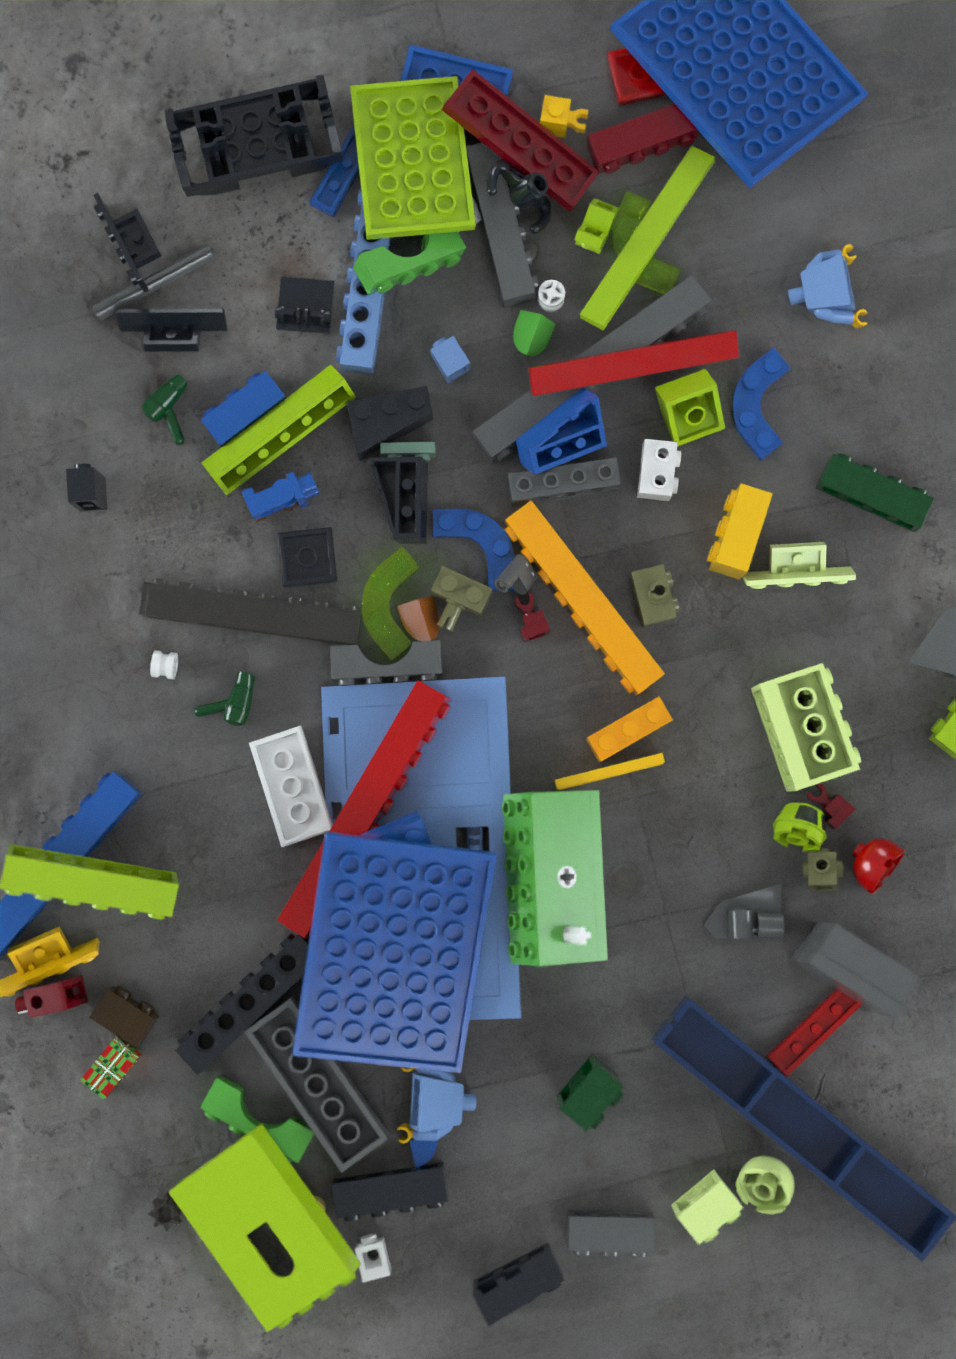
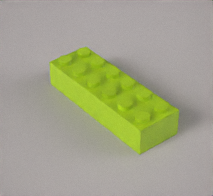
M15 844L8 845L0 883V889H5V893L21 896L22 893L34 894L36 899L46 901L51 900L52 897L63 899V903L69 905H80V902L92 904L91 907L99 910H108L109 907L120 908V912L130 915H136L137 911L148 913V916L154 919H165V916L172 917L179 886L176 872Z

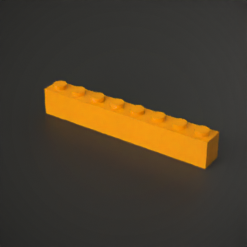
M532 500L505 519L507 528L504 531L513 543L516 540L523 548L520 552L528 559L530 564L532 562L536 564L540 570L537 572L540 579L546 586L549 583L556 591L553 594L562 607L565 605L569 607L573 613L570 615L573 622L579 629L584 627L589 633L587 640L595 650L599 648L606 656L603 659L612 672L617 670L623 679L620 682L629 694L634 692L637 696L665 675Z

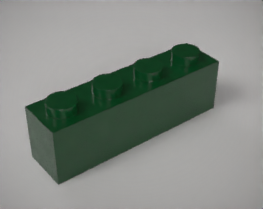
M841 453L838 455L833 454L828 459L816 486V489L914 533L922 527L934 498L928 496V492L924 489L907 487L903 485L901 479L894 476L885 477L880 475L876 468L869 465L860 466L854 463L851 457Z

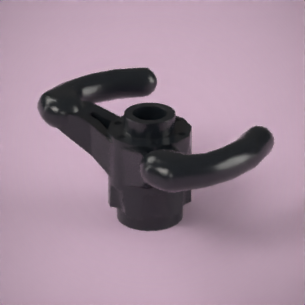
M498 160L488 173L487 194L494 196L497 193V179L499 174H501L511 186L510 197L516 206L522 209L533 205L540 209V218L530 227L531 233H539L546 227L551 216L552 204L545 196L548 190L546 178L542 174L534 172L525 176L513 168L507 161Z

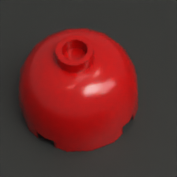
M883 838L873 839L866 845L861 842L852 853V856L855 858L852 865V873L857 883L871 895L874 894L883 885L880 881H883L887 876L890 877L904 856L905 850L896 843Z

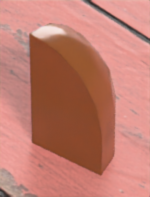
M433 596L420 598L397 606L405 630L414 639L432 641L437 637L439 632V626H437L439 615Z

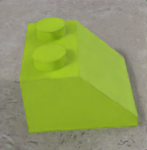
M706 369L655 387L662 417L672 442H678L677 446L725 429L717 384Z

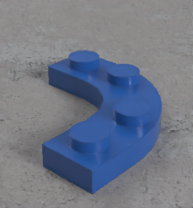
M774 347L743 373L735 387L732 401V417L736 430L760 461L783 444L782 440L765 421L760 406L765 390L790 370V366Z
M433 509V538H465L480 545L486 554L488 563V587L492 588V591H499L495 587L494 582L515 557L511 541L502 527L490 517L477 511L468 509ZM511 587L508 591H515V590H514L513 587Z

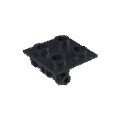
M281 277L278 307L275 309V318H277L276 330L330 334L334 281Z

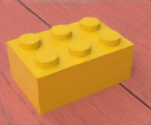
M742 483L736 490H731L723 507L727 514L726 516L723 515L715 532V536L719 537L718 542L715 541L708 553L707 561L711 562L709 570L738 580L748 572L773 493Z

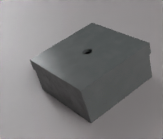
M815 922L800 948H797L791 958V961L835 989L840 990L856 1002H859L870 1011L898 1019L905 1008L904 1004L920 979V976L834 923Z

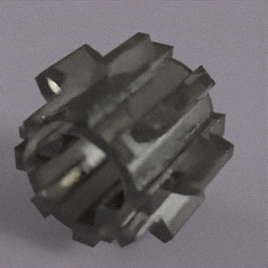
M166 1192L161 1200L159 1198L154 1199L155 1209L148 1213V1215L156 1220L154 1227L160 1224L168 1231L171 1224L179 1225L182 1222L179 1214L183 1212L174 1199L171 1198L169 1192ZM163 1206L171 1208V1217H167L162 1213L165 1209Z

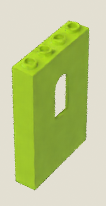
M262 1123L185 1177L169 1191L171 1197L267 1332L276 1326L282 1329L292 1321L294 1314L298 1312L300 1315H303L313 1307L315 1300L319 1298L321 1301H324L334 1293L336 1286L341 1284L344 1287L356 1278L355 1271L361 1265V1262ZM267 1222L294 1261V1271L292 1274L285 1277L276 1275L260 1255L247 1234Z

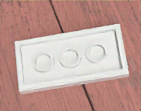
M300 725L250 742L251 752L281 847L325 834L326 831L329 832L333 822L303 727Z

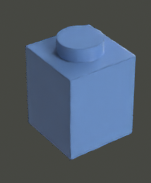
M454 336L449 339L443 337L432 345L433 348L430 349L431 358L447 383L471 370L470 361Z

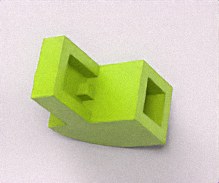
M594 198L589 205L583 224L577 231L574 239L576 240L575 244L600 254L619 208Z

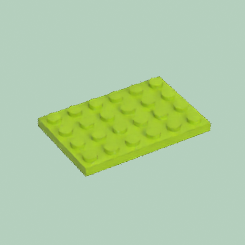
M457 76L350 86L367 240L475 230L476 224L464 128L441 110L459 87Z

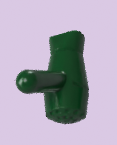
M179 374L154 391L141 406L143 413L150 420L158 422L163 417L165 418L176 445H182L185 439L172 407L188 384Z
M238 671L235 685L228 699L197 706L194 709V714L197 717H202L224 711V720L234 726L245 725L251 709L256 677Z

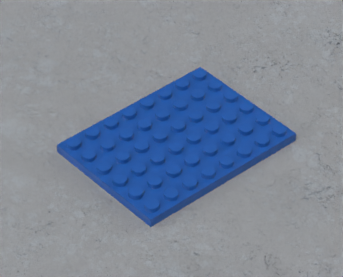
M643 0L614 21L610 27V31L749 189L864 101L869 94L786 0Z
M325 832L292 1050L293 1056L461 1073L495 868V852Z

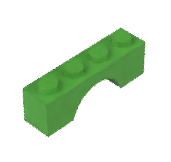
M458 232L425 234L421 240L422 251L417 256H398L384 246H380L360 254L353 269L368 295L375 292L382 294L389 291L393 285L399 283L406 285L419 275L429 276L442 266L446 265L449 268L456 265L461 260L460 257L465 251L466 246Z
M220 1074L200 1107L205 1111L204 1115L216 1122L220 1120L230 1125L229 1129L241 1136L244 1133H249L262 1123L252 1117L246 1108L244 1101L245 1087ZM295 1115L277 1124L262 1123L289 1163H292L293 1160L299 1163L314 1135L308 1123Z

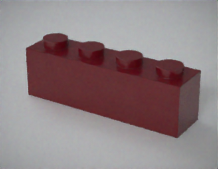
M676 104L589 134L586 146L595 168L600 171L598 174L603 172L610 174L617 171L622 165L628 163L631 165L638 164L647 156L653 154L656 156L663 155L670 148L677 145L681 147L688 146L697 139L699 131Z

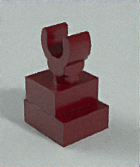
M528 593L530 602L527 605H522L519 602V598H515L516 607L524 615L523 623L525 627L520 629L524 643L550 634L543 611L534 613V597L532 593Z
M818 783L816 787L821 792L820 796L814 797L811 793H806V797L810 801L817 802L823 806L821 810L829 817L825 823L832 830L837 829L855 808L839 794L830 799L826 794L824 785Z

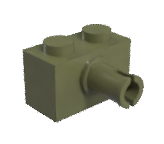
M664 564L631 572L629 576L642 628L674 621L677 618L676 613L680 612L676 596H671L669 587L673 586L672 576L669 570L665 571Z
M442 566L431 589L433 596L447 603L439 622H437V626L444 629L447 620L450 619L446 630L453 632L462 610L481 617L492 595V588Z

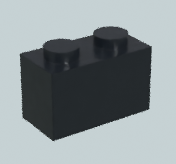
M76 464L73 469H66L68 502L80 512L107 510L106 478L94 467H91L90 464Z

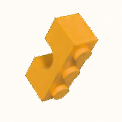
M659 696L586 738V741L598 762H601L673 721Z

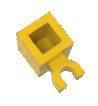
M545 95L540 124L558 137L565 138L567 127H571L578 133L585 134L586 124L578 123L577 119H587L589 110L578 109L570 111L571 99Z

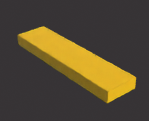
M663 753L556 779L554 783L556 790L559 791L662 765L665 760Z

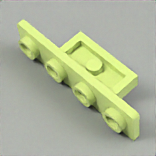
M825 542L770 545L769 571L747 572L742 578L747 586L762 589L766 585L775 584L780 587H791L794 583L816 586L820 585L821 582L829 581L834 584H846L848 580H856V573L851 566L826 568Z

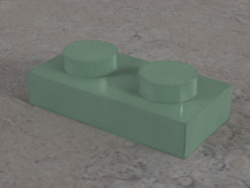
M435 442L380 443L381 457L421 456L426 462H430V458H436Z

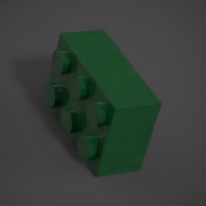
M591 1054L556 1097L560 1110L587 1132L591 1127L596 1129L605 1117L602 1113L609 1105L614 1107L620 1101L624 1094L621 1092L624 1086L615 1072L594 1054Z

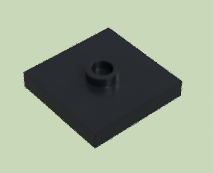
M332 527L277 533L284 588L338 582Z

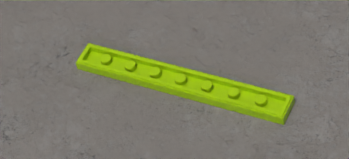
M694 146L690 147L580 313V319L604 331L714 164V156Z

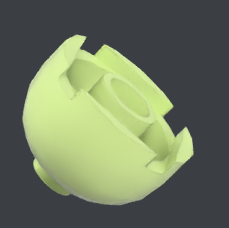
M767 1155L754 1157L745 1163L736 1181L737 1193L741 1200L747 1205L750 1202L757 1206L756 1211L765 1214L783 1212L790 1203L795 1188L794 1178L789 1167L780 1159Z

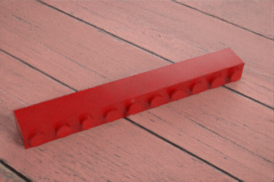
M417 680L329 832L360 835L380 827L378 822L383 814L386 816L394 805L392 798L396 791H401L408 781L406 774L410 767H415L422 757L421 748L425 742L429 743L436 733L434 726L438 719H444L451 706L448 702L451 698L424 682ZM324 841L277 919L278 922L303 938L310 937Z

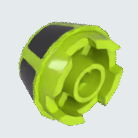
M807 803L786 804L772 824L774 829L773 839L787 848L789 843L797 846H804L802 852H815L820 850L821 844L827 839L824 813Z

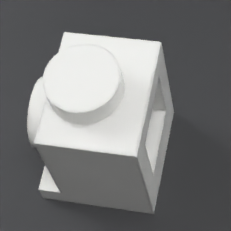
M376 1233L362 1236L360 1238L361 1242L356 1243L355 1246L356 1256L361 1262L359 1268L362 1281L367 1282L390 1276L392 1266L389 1261L384 1236L377 1238ZM376 1250L379 1255L376 1258H371L368 1252Z

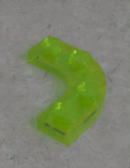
M626 191L617 212L612 230V246L616 257L619 256L647 214L651 204V200ZM652 257L636 282L666 294L674 288L681 269Z
M403 546L373 571L364 587L362 598V616L365 626L373 640L391 661L412 645V642L394 622L390 614V600L398 586L420 569L419 565Z

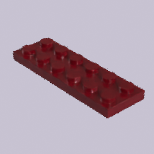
M474 69L470 71L441 109L525 176L533 172L542 174L548 183L546 194L568 212H571L600 172Z

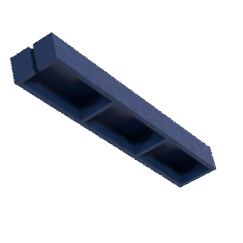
M685 995L670 1014L674 1018L673 1021L670 1022L666 1019L651 1038L652 1041L923 1262L955 1221L956 1215Z

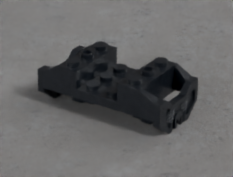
M324 75L315 76V79L176 111H173V109L165 110L166 125L170 134L169 138L172 143L174 160L186 197L218 195L239 190V181L289 169L292 177L318 172L335 163L343 162ZM318 100L324 127L328 128L332 150L329 154L314 155L302 101ZM196 126L199 135L200 148L209 179L207 182L198 184L191 182L186 164L187 153L181 136L182 131Z

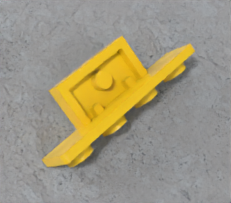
M59 926L8 948L7 954L18 972L0 979V998L12 996L19 989L28 985H37L45 978L54 974H63L70 967L79 963L92 961L99 955L100 941L98 938L71 948Z

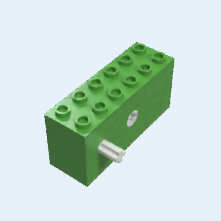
M599 790L504 794L502 803L505 826L503 841L506 848L504 868L507 872L505 895L508 900L507 926L510 936L508 954L511 958V964L549 966L608 960Z

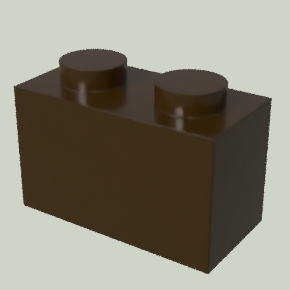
M121 986L108 988L89 1018L137 1048L143 1043L159 1015L154 1013L155 1008L147 1002L141 1001L138 1003L132 999V993Z

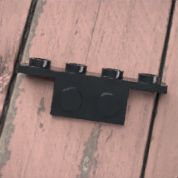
M99 193L94 194L93 196L97 204L93 207L101 221L106 219L108 226L104 229L112 243L117 241L119 248L115 250L122 263H128L130 270L126 272L134 286L139 284L144 293L149 291L139 268L162 257L140 212L136 208L113 220Z
M223 308L117 309L116 311L120 332H144V352H198L201 331L228 330L225 310Z

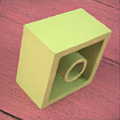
M714 1169L671 1204L677 1218L698 1244L703 1241L706 1243L711 1241L718 1234L719 1231L717 1229L724 1223L730 1224L734 1222L741 1214L739 1211L743 1209L736 1196Z

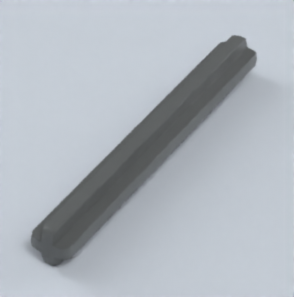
M204 245L145 277L144 281L149 291L144 293L139 284L136 286L131 285L94 305L93 311L99 320H103L116 313L117 309L129 306L215 258L214 253L209 245Z

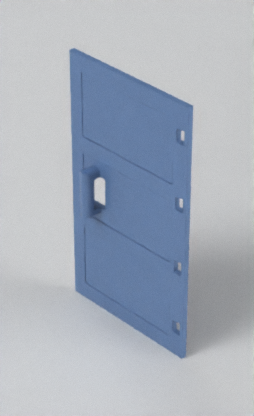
M506 677L422 681L451 698L448 702L451 706L444 719H438L434 726L436 729L434 737L429 743H424L420 750L422 753L420 761L415 767H410L406 774L408 777L406 785L401 791H396L392 798L394 801L392 809L386 816L382 815L378 824L382 826L417 811L422 818L432 845L457 847L456 828L466 827L467 849L484 851L483 826H488L489 850L496 853V861L470 1020L521 1018L519 964H511V958L508 954L510 936L507 926L508 900L505 895L507 872L504 868L506 848L503 841L505 826L502 813L503 795L511 794ZM416 682L321 687L325 800L333 824L335 822L333 802H342V808L344 807ZM330 717L338 718L339 734L330 735Z

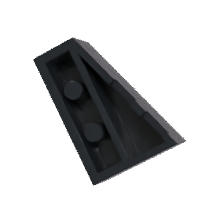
M421 456L368 458L393 539L400 544H427L428 463Z
M546 1243L473 1280V1296L489 1327L523 1305L532 1302L541 1294L558 1289L561 1286V1282L564 1281V1274L549 1243Z

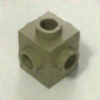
M820 848L819 851L808 853V861H803V876L808 878L810 891H839V877H844L843 861H838L837 853L831 852V849Z

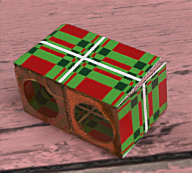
M116 1036V1039L112 1040L81 1078L80 1082L104 1100L112 1093L143 1053Z

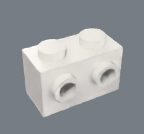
M644 440L642 444L637 498L669 501L672 494H677L679 478L674 477L675 467H680L681 451H677L678 442Z

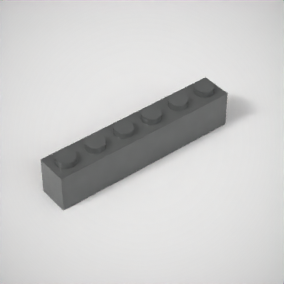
M483 143L466 146L469 172L503 308L535 301V291H539L536 275H531L529 266L532 265L531 253L529 249H524L522 240H526L523 223L518 224L516 215L520 214L519 207L511 200V186L499 174L497 193L494 196L487 194L488 173L498 160L503 159Z

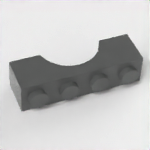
M440 640L412 642L407 655L391 665H379L369 661L363 655L358 645L330 646L331 676L333 681H338L339 686L355 685V680H366V684H381L382 679L393 678V683L410 682L409 677H420L421 681H436L437 676H443Z

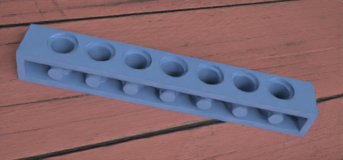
M361 189L358 192L357 202L358 206H361L360 215L355 216L354 231L358 232L357 241H352L350 257L354 258L353 266L360 254L380 246H384L391 251L392 238L378 239L373 243L365 240L366 229ZM348 267L347 283L351 285L350 292L344 295L343 309L347 310L346 320L341 319L340 336H343V344L337 347L336 362H340L342 371L374 375L385 293L359 294L358 290L363 285L353 267ZM359 312L368 314V318L364 321L354 319L355 315ZM355 338L365 340L364 345L359 348L351 346V342Z

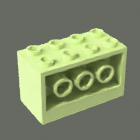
M823 663L751 688L786 792L797 791L860 770L858 763H861L860 754L857 748L851 745L849 739L852 736L851 728L848 722L842 719L840 710L843 709L838 694L834 695L830 685L833 683V677L829 668H825ZM799 696L802 697L804 703L799 704L797 698ZM808 722L812 723V732L811 730L807 729L806 724H808ZM817 748L822 751L821 758L816 755Z

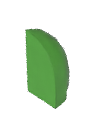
M520 310L513 333L514 344L519 352L531 357L539 355L546 348L555 323L542 314Z

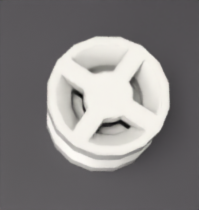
M547 280L539 288V306L547 312L559 310L564 304V286L557 280Z
M155 650L151 659V677L166 676L167 679L174 680L178 668V653L163 654L161 651Z

